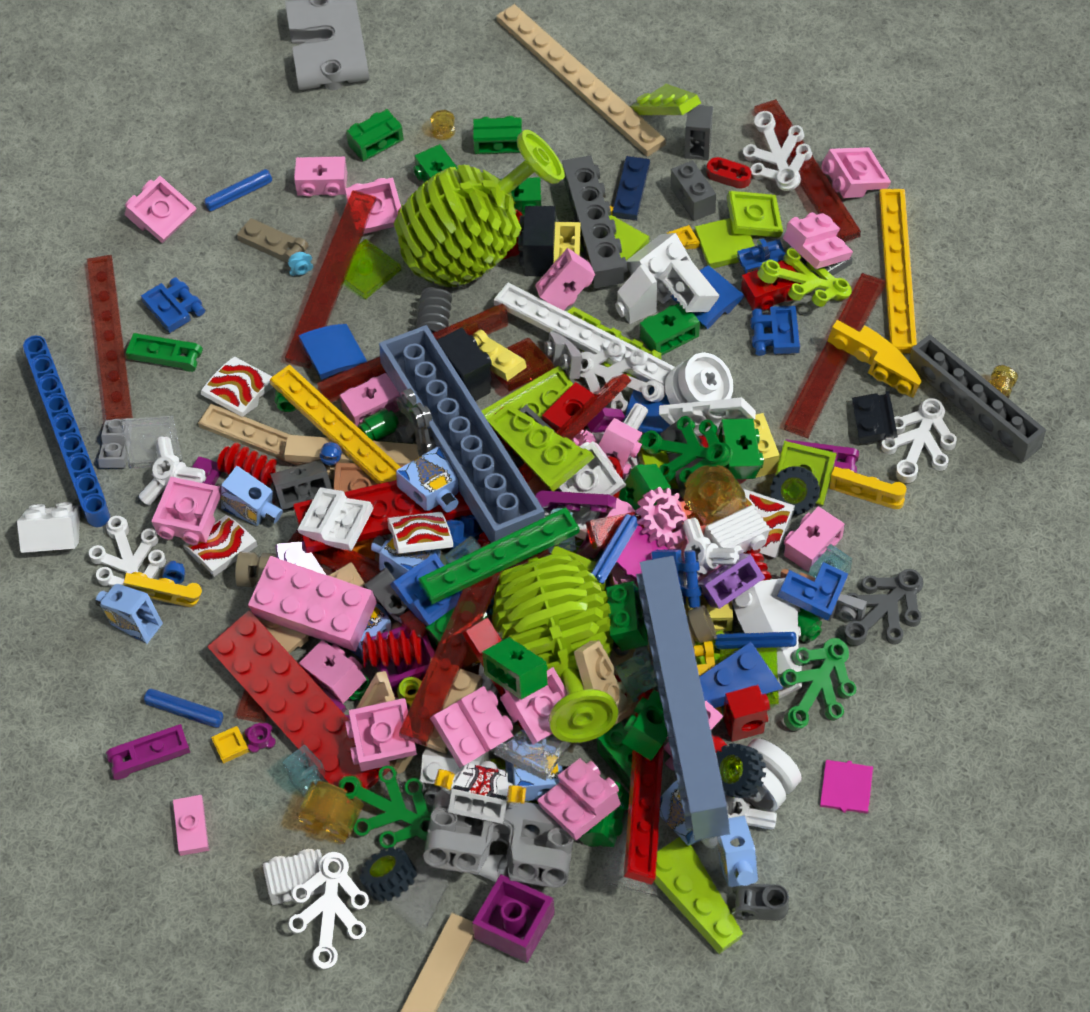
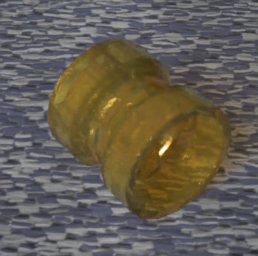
M998 365L993 369L991 379L988 382L1009 399L1012 392L1011 388L1015 386L1018 375L1012 368Z

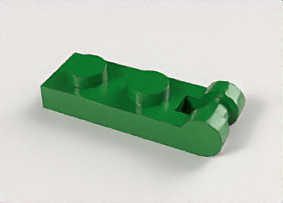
M133 333L126 356L130 360L178 367L187 372H194L198 364L196 360L201 356L203 348L197 343ZM181 353L187 354V357L180 355Z

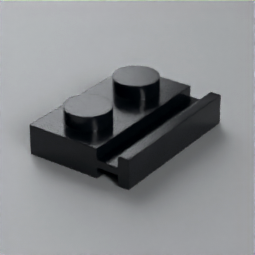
M885 391L886 394L883 395L874 393L852 398L860 444L886 440V437L889 436L898 438L890 391Z

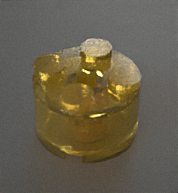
M707 465L698 468L688 477L685 483L684 501L696 518L706 526L747 506L742 486L727 468L717 465L718 467H709Z
M311 781L296 815L297 819L304 823L303 828L308 832L318 835L320 830L330 833L329 838L333 841L344 844L346 839L350 837L364 804L356 796H354L353 801L345 796L347 791L338 786L323 781H317L315 785Z

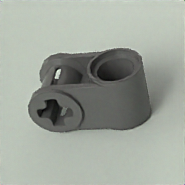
M385 567L364 585L367 589L372 590L377 602L381 603L394 620L399 622L406 621L413 613L391 587L390 583L396 579ZM400 603L403 606L398 609L395 605Z
M753 883L747 886L733 887L735 907L732 909V915L736 919L776 921L785 918L788 914L789 894L786 888L781 885ZM773 899L780 900L782 904L779 906H773L768 902Z

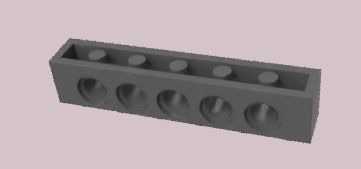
M591 155L562 160L565 173L564 183L575 222H580L581 243L584 255L595 273L592 281L593 287L599 288L624 283V272H627V263L625 257L621 258L620 253H622L620 239H615L614 236L616 234L614 219H609L611 209L609 201H604V197H606L604 184L598 181L600 179L598 164L594 165Z
M929 334L911 348L909 363L917 374L1022 462H1025L1042 448L1046 429L932 335Z

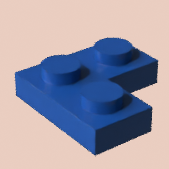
M825 562L822 563L814 582L789 570L777 596L828 621L848 574Z

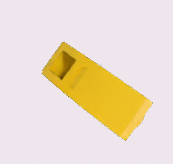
M839 320L835 322L828 337V342L832 343L836 348L855 356L859 361L871 365L868 374L872 375L876 380L890 385L901 394L914 398L921 379L909 361L896 347L865 325L858 332Z

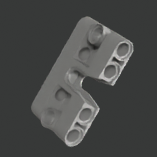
M356 0L285 1L292 44H300L292 47L299 91L320 88L321 84H324V87L329 90H337L344 85V81L354 83L370 80Z
M443 790L436 793L423 855L428 865L435 868L478 875L489 856L491 843L493 841H502L508 846L506 861L510 880L556 888L562 887L567 883L574 838L550 817L539 804L525 802V804L520 803L514 808L506 806L504 822L501 824L449 813L451 795Z

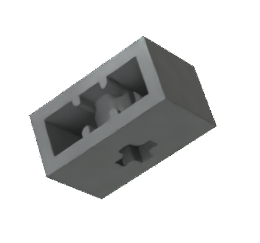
M698 105L687 112L685 159L709 160L713 106Z
M692 160L672 168L671 189L691 219L696 221L715 213L716 193L695 162Z
M321 459L270 474L276 497L282 510L293 507L295 503L314 499L319 488L332 489L327 470Z

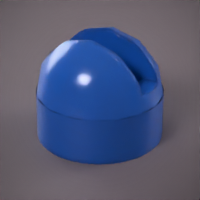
M333 442L325 443L320 451L321 461L328 466L335 465L340 461L342 455L340 446Z
M170 561L164 567L163 578L170 579L175 584H180L185 578V567L182 563Z

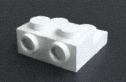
M592 441L591 443L586 442L579 447L592 452L595 458L559 488L562 492L609 494L613 496L625 487L626 484L613 468V464L600 446ZM580 507V511H577L580 517L585 518L591 513L590 507Z

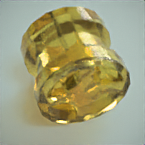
M447 110L434 112L430 120L432 135L439 140L452 138L455 134L454 115Z

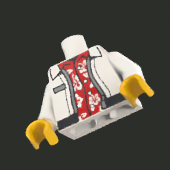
M485 761L481 765L466 764L462 772L455 774L447 770L438 769L434 785L440 786L445 793L451 795L449 813L503 824L506 806L514 808L520 803L525 804L526 787L516 786L508 782L507 772L497 769L496 765L491 761Z

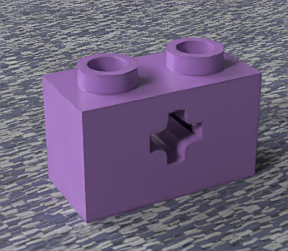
M741 553L736 564L721 566L700 580L698 586H701L702 594L710 607L720 609L765 579L751 554Z

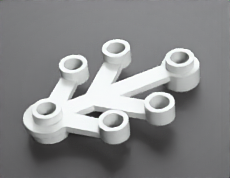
M762 111L755 116L754 122L758 131L765 134L772 152L758 149L755 145L749 144L743 149L744 157L747 161L759 159L778 166L779 171L765 168L762 163L753 164L750 169L754 179H771L776 181L777 186L781 190H793L800 184L801 177L798 171L803 162L811 158V148L808 144L799 145L796 148L797 155L788 167L786 161L796 142H800L804 138L803 129L799 125L792 126L781 148L773 130L775 119L772 113ZM795 132H800L796 136L793 135Z
M613 340L609 343L608 348L596 354L591 352L581 353L580 376L586 378L589 389L593 394L600 393V406L606 402L607 396L600 389L596 374L605 379L613 400L611 408L617 409V404L622 402L623 407L621 410L623 414L627 411L628 402L624 400L618 383L642 392L643 397L648 401H661L665 396V387L662 383L654 380L646 383L622 373L636 365H644L648 359L645 351L634 349L630 353V357L610 367L600 365L613 356L621 357L625 353V345L620 341ZM618 344L620 347L619 351L614 353V347ZM641 353L642 358L637 362L636 355ZM587 360L588 366L583 369V363ZM654 386V393L649 395L650 387Z
M930 398L920 404L919 410L902 417H894L895 423L902 425L901 427H896L897 434L900 435H898V438L886 437V440H882L881 450L886 454H893L896 452L897 447L913 442L907 458L901 460L896 468V477L903 483H910L916 479L918 473L916 463L924 445L932 457V467L935 470L942 471L948 466L949 459L947 455L942 453L929 431L933 425L941 436L940 446L945 450L954 449L957 438L944 423L945 409L937 399ZM921 422L919 428L903 433L906 426ZM949 439L952 443H946L944 440ZM890 443L893 447H887L885 444ZM936 460H942L944 463L939 464ZM903 472H908L911 475H905Z
M113 516L107 522L106 529L109 536L116 539L122 559L107 554L105 549L99 545L93 546L89 550V556L95 564H104L131 574L132 572H138L142 562L151 548L158 543L159 538L154 529H145L141 534L142 542L135 554L132 555L126 537L129 533L127 520L121 516ZM148 536H154L150 540L146 539ZM153 550L148 556L150 564L144 571L148 578L153 579L159 568L163 567L166 563L165 555L161 550ZM96 553H102L99 557H94ZM161 557L159 561H153L154 558ZM102 567L96 572L100 585H110L112 587L115 584L123 585L124 579L113 576L112 570L108 567ZM109 574L107 578H101L102 575Z
M337 852L324 855L319 862V872L303 885H297L291 891L292 900L301 904L309 899L310 892L326 881L324 895L301 914L292 916L288 921V928L292 933H301L305 930L307 923L322 912L319 946L312 953V961L319 969H328L337 961V952L332 947L335 914L347 927L346 932L349 938L353 940L360 939L366 932L365 925L355 919L337 896L339 884L350 896V905L353 909L361 910L369 902L368 895L360 891L347 875L348 862L346 858ZM334 862L337 864L338 871L336 873L328 870L329 863ZM297 889L305 891L306 896L304 899L296 897L295 892ZM356 895L364 898L362 906L355 904L354 898ZM297 918L302 921L301 929H295L292 926L294 919ZM353 925H358L361 928L359 936L352 934L351 927ZM320 952L328 954L329 959L326 963H322L319 960Z

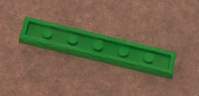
M565 507L418 578L419 584L431 604H434L579 534L580 528Z

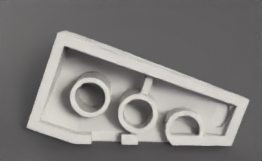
M785 578L760 581L732 600L744 633H796L797 644L795 647L756 648L779 683V676L785 670L802 671L801 666L796 665L792 660L793 652L799 648L798 637H801V628L798 626L800 607L777 596ZM786 674L787 681L792 683L791 676ZM802 683L795 684L790 688L783 687L782 690L775 691L773 694L776 699H780L802 688Z

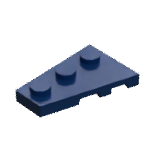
M752 642L699 677L704 701H707L714 708L724 706L725 693L759 685L762 694L783 689Z

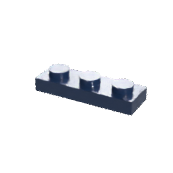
M626 156L613 208L614 217L637 221L650 168V159Z

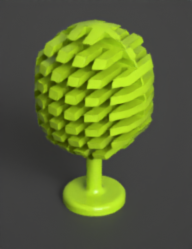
M524 130L518 135L517 146L524 161L502 180L485 170L481 172L479 169L469 165H457L458 169L450 167L432 176L429 181L419 186L418 190L408 197L404 206L402 204L399 208L393 225L399 238L401 256L415 275L420 278L422 276L431 283L434 281L435 284L440 286L457 287L456 284L465 285L482 277V275L489 272L496 266V263H499L507 255V251L516 244V237H518L522 229L516 217L515 201L511 191L534 172L544 181L551 184H557L565 177L560 160L540 136L530 130Z
M561 551L540 559L538 557L529 559L528 563L503 571L494 597L492 621L493 627L496 632H499L502 639L512 638L537 656L542 657L546 661L548 670L554 667L566 688L567 696L560 699L552 708L549 715L550 729L553 735L562 741L579 743L593 740L609 731L617 721L618 708L615 700L606 692L595 689L584 690L574 651L590 641H600L610 658L614 640L610 636L611 620L609 619V614L611 611L607 601L606 590L601 583L595 582L597 581L596 577L583 563L569 553Z

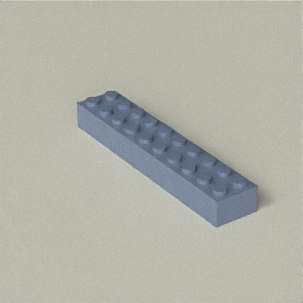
M425 325L380 342L381 364L400 396L401 391L411 388L416 396V404L421 403L423 407L427 406L432 415V421L429 422L430 426L428 428L429 437H432L437 447L439 446L458 478V491L490 543L544 518V509L428 326Z
M674 556L640 562L641 573L636 574L638 591L643 608L655 676L658 682L660 701L662 702L665 726L667 727L680 801L683 806L686 830L693 831L695 841L729 835L727 804Z

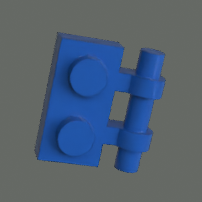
M176 277L170 280V288L167 289L161 283L141 295L142 302L169 333L191 321L188 312H194L197 316H202L205 313L201 300L197 296H193L189 292V287L186 283L180 282ZM176 298H182L184 301L179 303Z
M796 306L770 307V315H762L761 309H754L752 311L750 325L754 330L752 346L755 348L756 355H765V347L773 346L774 354L799 353L800 342ZM771 327V333L764 334V328Z
M681 550L652 551V560L674 556L683 603L686 605V597H688L689 607H699V596L702 595L701 586H698L697 571L700 570L699 561H696L695 550L684 551L685 561H682ZM683 572H686L687 585H684Z

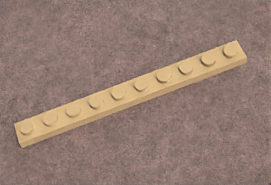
M515 4L496 15L497 22L643 154L648 157L666 145V139Z

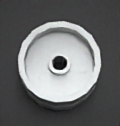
M704 352L693 355L668 373L665 381V392L670 404L730 399L733 393V379L729 369L722 360L713 354Z
M753 739L748 746L758 750V753L762 754L763 759L761 761L766 763V768H763V772H766V778L762 777L761 781L764 784L762 787H757L758 792L756 794H751V797L744 799L760 810L775 812L786 800V794H790L800 783L801 773L793 760L779 747L763 739ZM741 760L736 763L733 770L735 782L742 776L743 763Z

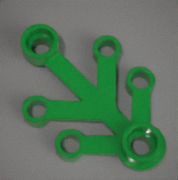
M682 416L677 421V428L683 433L687 444L663 440L653 430L645 432L640 439L641 447L648 454H658L661 451L681 454V456L670 463L662 464L659 467L667 482L675 478L677 470L696 458H703L702 461L693 467L684 468L680 472L679 479L686 486L694 485L698 480V475L711 467L715 469L725 467L733 456L731 447L726 443L719 442L716 435L717 426L709 419L702 421L699 425V432L706 437L709 445L708 448L700 445L694 432L695 422L689 416Z
M831 638L820 649L808 650L805 647H800L793 652L792 660L798 666H803L809 661H824L818 669L798 672L793 669H787L780 674V684L785 688H790L798 683L811 682L798 706L792 707L784 714V723L788 729L798 731L808 724V711L820 690L822 691L825 703V716L831 721H835L843 716L844 708L839 702H836L829 675L834 668L839 684L837 686V693L841 698H850L856 693L857 688L855 683L848 678L845 662L849 657V649L842 640ZM834 648L837 649L839 655L835 654ZM798 653H802L804 655V661L799 658ZM786 674L791 676L792 683L787 681ZM844 685L849 688L850 693L845 692ZM831 707L837 710V715L832 713ZM796 713L801 716L802 721L796 718Z
M391 765L383 766L379 771V778L386 784L391 801L364 788L361 780L353 775L342 778L338 784V791L342 797L346 799L357 797L385 811L383 814L368 819H357L353 825L356 834L364 836L370 833L372 829L398 820L411 824V826L399 831L388 830L380 835V844L387 849L394 847L400 841L415 836L422 840H427L428 831L423 829L422 824L426 820L430 821L432 814L427 807L422 792L423 783L418 778H411L405 783V791L413 797L417 813L406 808L396 779L397 770ZM386 768L391 769L393 772V777L390 780L385 779L383 776V771ZM412 781L419 784L417 792H412L409 789V784ZM347 782H351L354 785L352 793L345 791L344 787ZM360 821L367 823L368 829L366 832H361L358 829ZM386 834L393 836V844L387 845L384 842Z

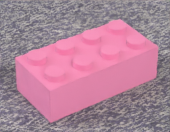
M270 556L248 606L258 618L356 652L377 600L372 590Z

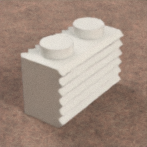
M691 260L671 261L660 276V280H663V284L669 287V291L674 294V298H677V301H680V305H683V309H686V312H709L719 298V294Z
M750 505L707 525L703 536L709 538L710 542L718 545L719 548L737 549L739 555L748 550H758L763 547L767 542L770 528L766 521L763 520V517L760 516V513L757 512V509H754V505Z
M305 849L292 857L277 856L271 858L269 863H263L272 905L292 901V889L297 885H303L319 872V862L322 858L320 850ZM326 881L310 892V896L325 892ZM297 889L295 895L300 899L304 898L306 893L303 889Z

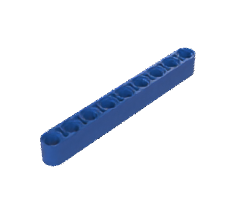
M37 335L30 336L24 341L23 349L85 518L90 526L102 527L109 521L110 512L49 348L43 337Z

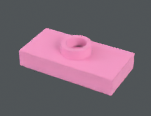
M202 795L173 800L180 856L209 851Z

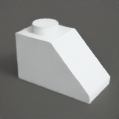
M645 264L640 265L617 291V303L615 304L617 312L621 317H625L629 324L656 313L657 281Z

